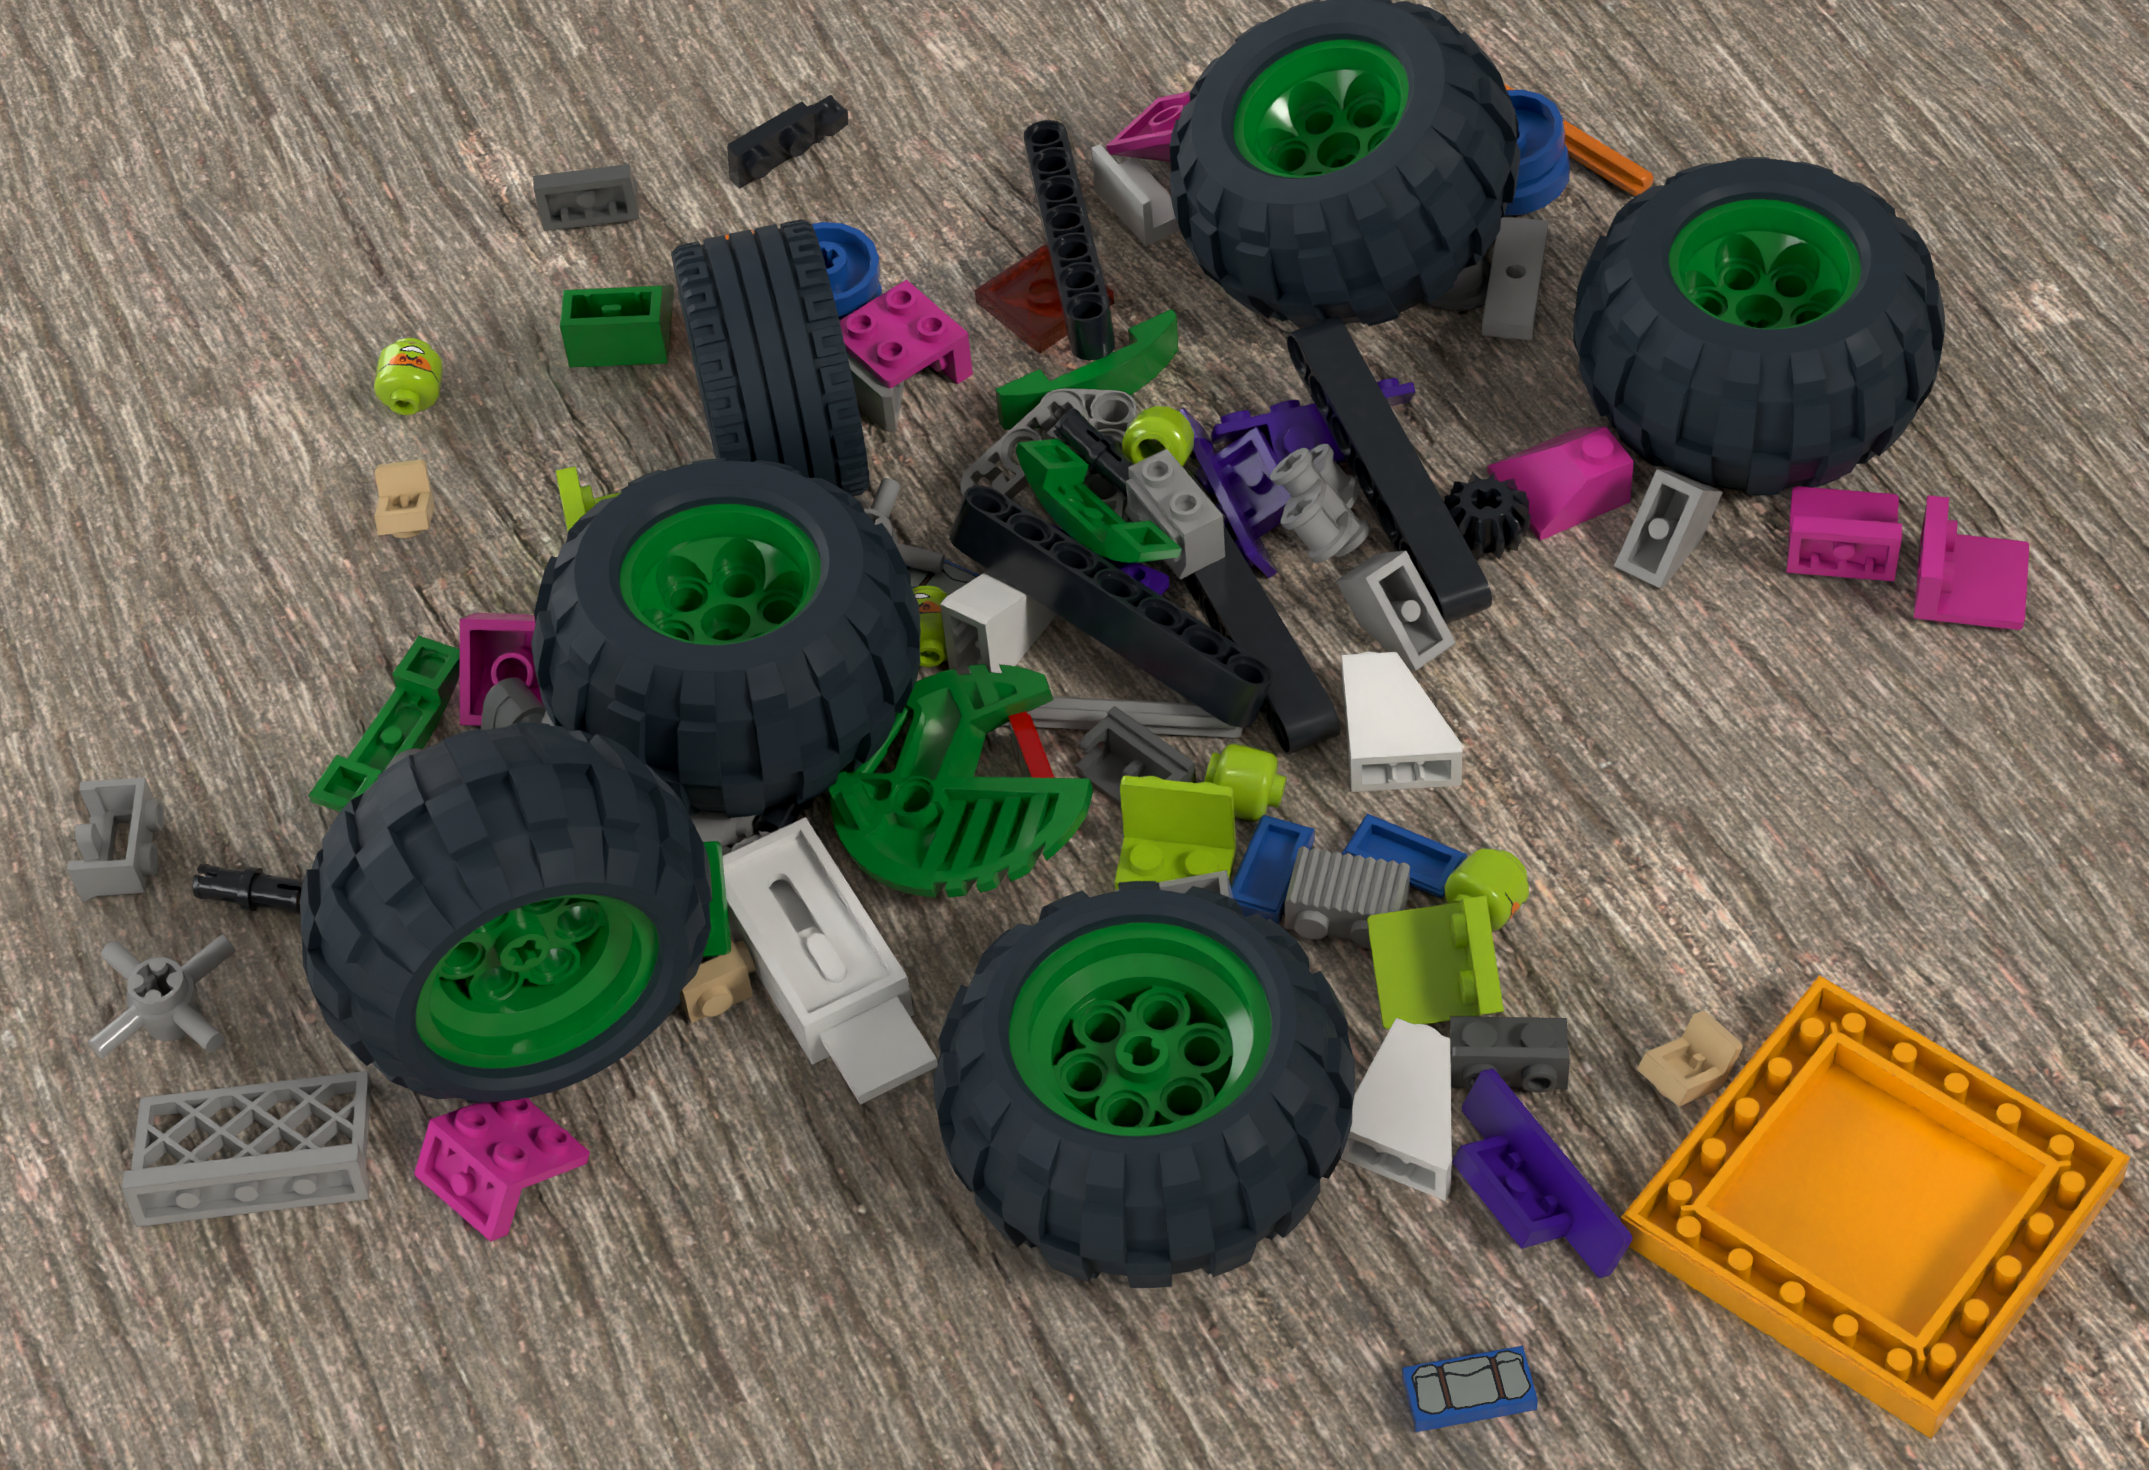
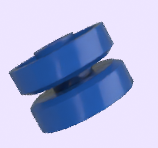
M1507 90L1519 123L1517 144L1521 154L1513 203H1508L1505 215H1524L1546 207L1561 195L1569 182L1570 160L1568 149L1565 145L1563 118L1556 104L1539 93L1527 90Z
M814 223L812 225L824 258L840 321L882 295V287L879 282L881 275L879 255L874 242L859 229L843 223Z

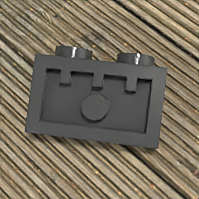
M630 164L533 176L534 193L544 231L639 219L638 191L636 181L632 178Z
M1450 1016L1451 1088H1467L1471 1090L1480 1072L1493 1068L1510 1089H1526L1535 1093L1548 1092L1553 1089L1567 1090L1570 1064L1567 1018Z

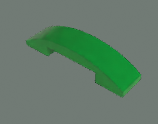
M1170 309L1128 328V346L1054 380L1049 381L1044 373L1038 369L996 388L999 424L1004 430H1011L1041 402L1048 392L1057 389L1117 390L1129 395L1134 394L1153 380L1170 363L1179 350L1177 315Z
M1060 439L1018 442L1015 452L1028 483L1045 510L1074 540L1094 553L1114 561L1135 563L1179 558L1182 548L1151 520L1127 523L1084 485L1083 482L1089 465Z
M418 635L392 673L396 685L395 690L348 758L335 755L308 794L310 802L341 812L351 799L364 793L378 780L377 776L386 770L390 761L399 753L413 748L424 749L436 729L460 677V649Z

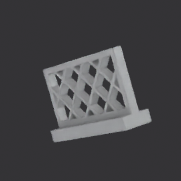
M362 1071L140 1098L131 1170L124 1171L122 1190L136 1227L369 1199L370 1180L366 1170L372 1085L369 1072ZM355 1093V1099L338 1113L324 1105L335 1095ZM293 1100L299 1104L280 1120L267 1112L276 1103L281 1101ZM237 1107L241 1110L240 1113L222 1127L209 1119L222 1108ZM180 1114L185 1117L164 1134L153 1127L155 1116ZM312 1114L326 1122L307 1138L293 1130ZM255 1120L268 1128L267 1131L249 1145L236 1137ZM198 1127L211 1135L191 1152L178 1144ZM339 1132L352 1139V1144L322 1147ZM282 1138L295 1146L291 1151L264 1154ZM224 1145L237 1153L233 1158L206 1161ZM167 1152L180 1160L175 1165L148 1168Z

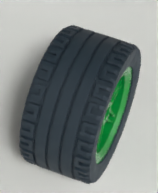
M799 219L781 223L779 229L776 224L755 228V234H752L750 229L730 233L728 240H726L725 235L703 239L704 245H700L699 241L678 245L671 251L673 268L715 458H726V461L746 462L764 460L792 466L793 470L800 471L801 475L805 478H823L853 497L862 495L870 486L863 430L834 296L813 225L808 221Z

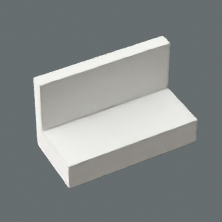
M1100 144L1092 147L1095 191L1145 247L1180 230L1174 215L1171 196L1137 158H1131L1118 164Z

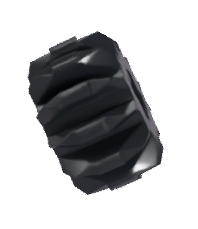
M1472 472L1468 483L1454 481L1450 495L1445 496L1444 503L1470 550H1473L1477 561L1483 553H1492L1500 560L1504 549L1518 551L1522 537L1527 536L1531 521L1529 500L1526 492L1517 490L1514 478L1500 482L1495 472L1488 479H1480Z

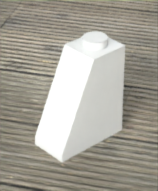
M990 570L984 572L948 595L940 604L949 670L955 668L958 675L971 674L968 666L985 664L989 672L1002 673L999 664L1016 666L1057 614Z
M1364 652L1361 654L1342 655V692L1351 792L1461 786L1462 743L1398 653Z
M1396 1018L1354 1095L1352 1125L1341 1159L1444 1201L1447 1200L1451 1192L1452 1167L1450 1038L1442 1036L1437 1030L1428 1025H1414Z

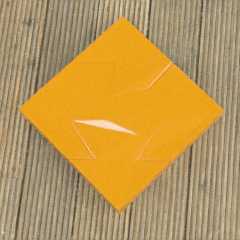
M1819 975L1620 1217V1221L1632 1235V1242L1629 1245L1631 1249L1932 1439L2123 1182L2130 1156Z

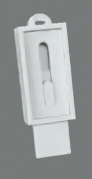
M802 818L773 833L759 831L760 835L747 837L738 844L736 842L732 851L723 856L729 929L737 942L740 940L745 942L754 961L757 975L811 1064L813 1065L831 1056L860 1105L936 1068L938 1065L937 1058L911 1019L914 1011L906 973L807 818Z

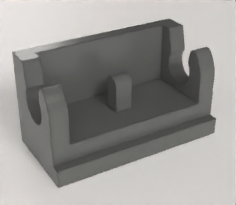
M1116 706L1107 712V716L1093 727L1078 745V748L1088 754L1077 763L1076 775L1080 778H1089L1095 789L1120 807V783L1123 776H1155L1163 780L1196 783L1195 762Z

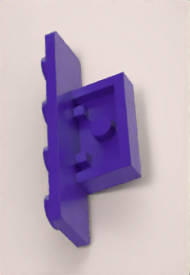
M1398 378L1377 382L1390 407L1410 402L1416 393L1413 382L1399 385ZM1288 400L1270 406L1271 413L1251 417L1249 410L1229 413L1220 418L1221 424L1215 425L1210 434L1212 443L1215 445L1237 440L1257 427L1263 434H1267L1268 442L1279 463L1298 449L1307 448L1310 451L1322 444H1329L1333 449V459L1337 464L1346 462L1315 403L1301 406L1299 400Z
M1184 407L1178 411L1190 422L1194 432V447L1190 457L1192 459L1197 458L1201 465L1195 469L1198 479L1211 495L1216 494L1219 502L1215 506L1223 515L1224 526L1230 532L1234 530L1238 538L1234 542L1249 567L1251 568L1256 565L1268 578L1272 577L1278 571L1260 537L1281 524L1284 507L1291 495L1283 485L1277 486L1270 479V475L1279 464V461L1266 436L1255 427L1217 453L1205 429Z
M1493 1068L1481 1071L1462 1104V1112L1483 1136L1484 1140L1461 1145L1452 1160L1453 1165L1521 1249L1565 1237L1598 1278L1610 1276L1632 1242L1631 1233Z

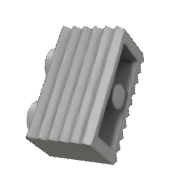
M1302 846L1298 848L1285 900V928L1295 930L1299 935L1308 939H1322L1328 935L1351 939L1356 945L1371 949L1367 918L1374 914L1406 910L1410 892V866L1405 862L1400 864L1394 860L1386 862L1382 858L1376 861L1372 857L1365 859L1361 855L1353 857L1349 853L1342 855L1338 851L1330 853L1328 850L1320 852L1316 848L1309 850Z

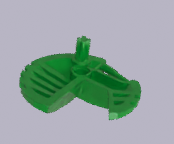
M985 664L968 666L971 674L958 675L954 668L915 682L903 713H896L895 715L896 720L886 742L855 772L846 773L845 771L839 773L836 784L829 786L831 813L835 829L852 860L866 874L885 886L903 893L935 898L945 886V892L948 897L965 896L976 881V887L979 893L997 888L1006 874L1011 882L1031 872L1041 853L1047 861L1070 840L1088 813L1094 790L1089 778L974 777L987 733L1009 722L1008 716L1032 711L1054 700L1044 674L1027 668L999 664L1002 673L989 672ZM909 718H911L912 722L894 771L891 773H873L888 753L887 748Z

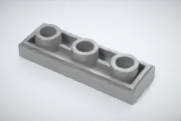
M1511 217L1501 218V229L1495 240L1482 322V336L1532 340L1549 221Z

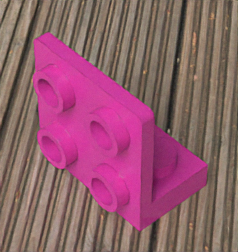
M907 279L840 320L846 352L887 388L895 387L928 365L937 372L943 371L956 384L973 375L968 332Z
M1801 486L1793 487L1786 573L1895 582L1902 541V523H1898V495Z
M1927 495L1920 535L1913 618L2021 630L2025 622L2029 543L2026 541L1957 534L1958 520L1948 519L1949 497Z
M529 1098L494 1103H474L430 1119L414 1175L491 1242L508 1235L523 1188L587 1164L590 1151L574 1139L567 1130L561 1128L536 1107Z

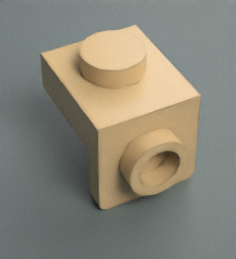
M424 460L377 465L374 472L379 494L374 515L377 534H392L396 538H409L420 534L423 530H428L433 515L434 501L426 462Z
M730 936L731 952L727 955H719L700 964L696 976L680 991L679 996L682 1008L691 1024L707 1016L720 1015L732 1005L753 996L748 974L756 971L749 949L743 940L734 943Z
M1702 1010L1693 1014L1682 1037L1645 1052L1637 1070L1655 1085L1660 1094L1680 1107L1721 1089L1741 1053L1743 1045L1710 1014Z

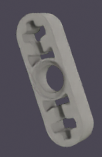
M1057 392L1047 396L964 472L960 483L962 495L964 496L965 491L969 487L979 486L977 484L978 481L985 477L990 481L994 480L992 483L993 489L1013 499L1029 484L1021 466L1014 464L1012 460L1014 446L1025 439L1033 441L1045 440L1034 430L1038 425L1052 439H1060L1053 433L1056 430L1053 427L1057 422V418L1054 415L1056 410L1062 408L1068 412L1073 408L1077 409L1089 422L1086 408L1073 395L1066 392ZM1001 460L1003 465L1015 474L1011 480L995 465L998 461Z

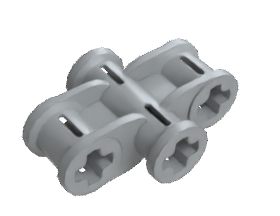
M1329 444L1319 445L1310 451L1307 448L1294 451L1284 458L1270 475V479L1275 485H1283L1291 495L1284 507L1281 524L1285 529H1293L1309 548L1308 557L1314 563L1323 562L1333 555L1341 557L1350 553L1368 537L1371 531L1369 523L1363 519L1359 520L1350 510L1357 499L1360 485L1355 477H1348L1333 459V449Z

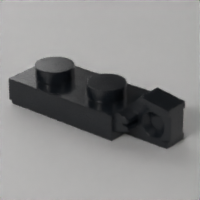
M829 95L809 106L801 101L727 144L729 179L741 189L755 179L765 177L775 167L792 157L801 156L810 146L820 143L824 136L833 137L847 126L848 110L838 103L832 95Z

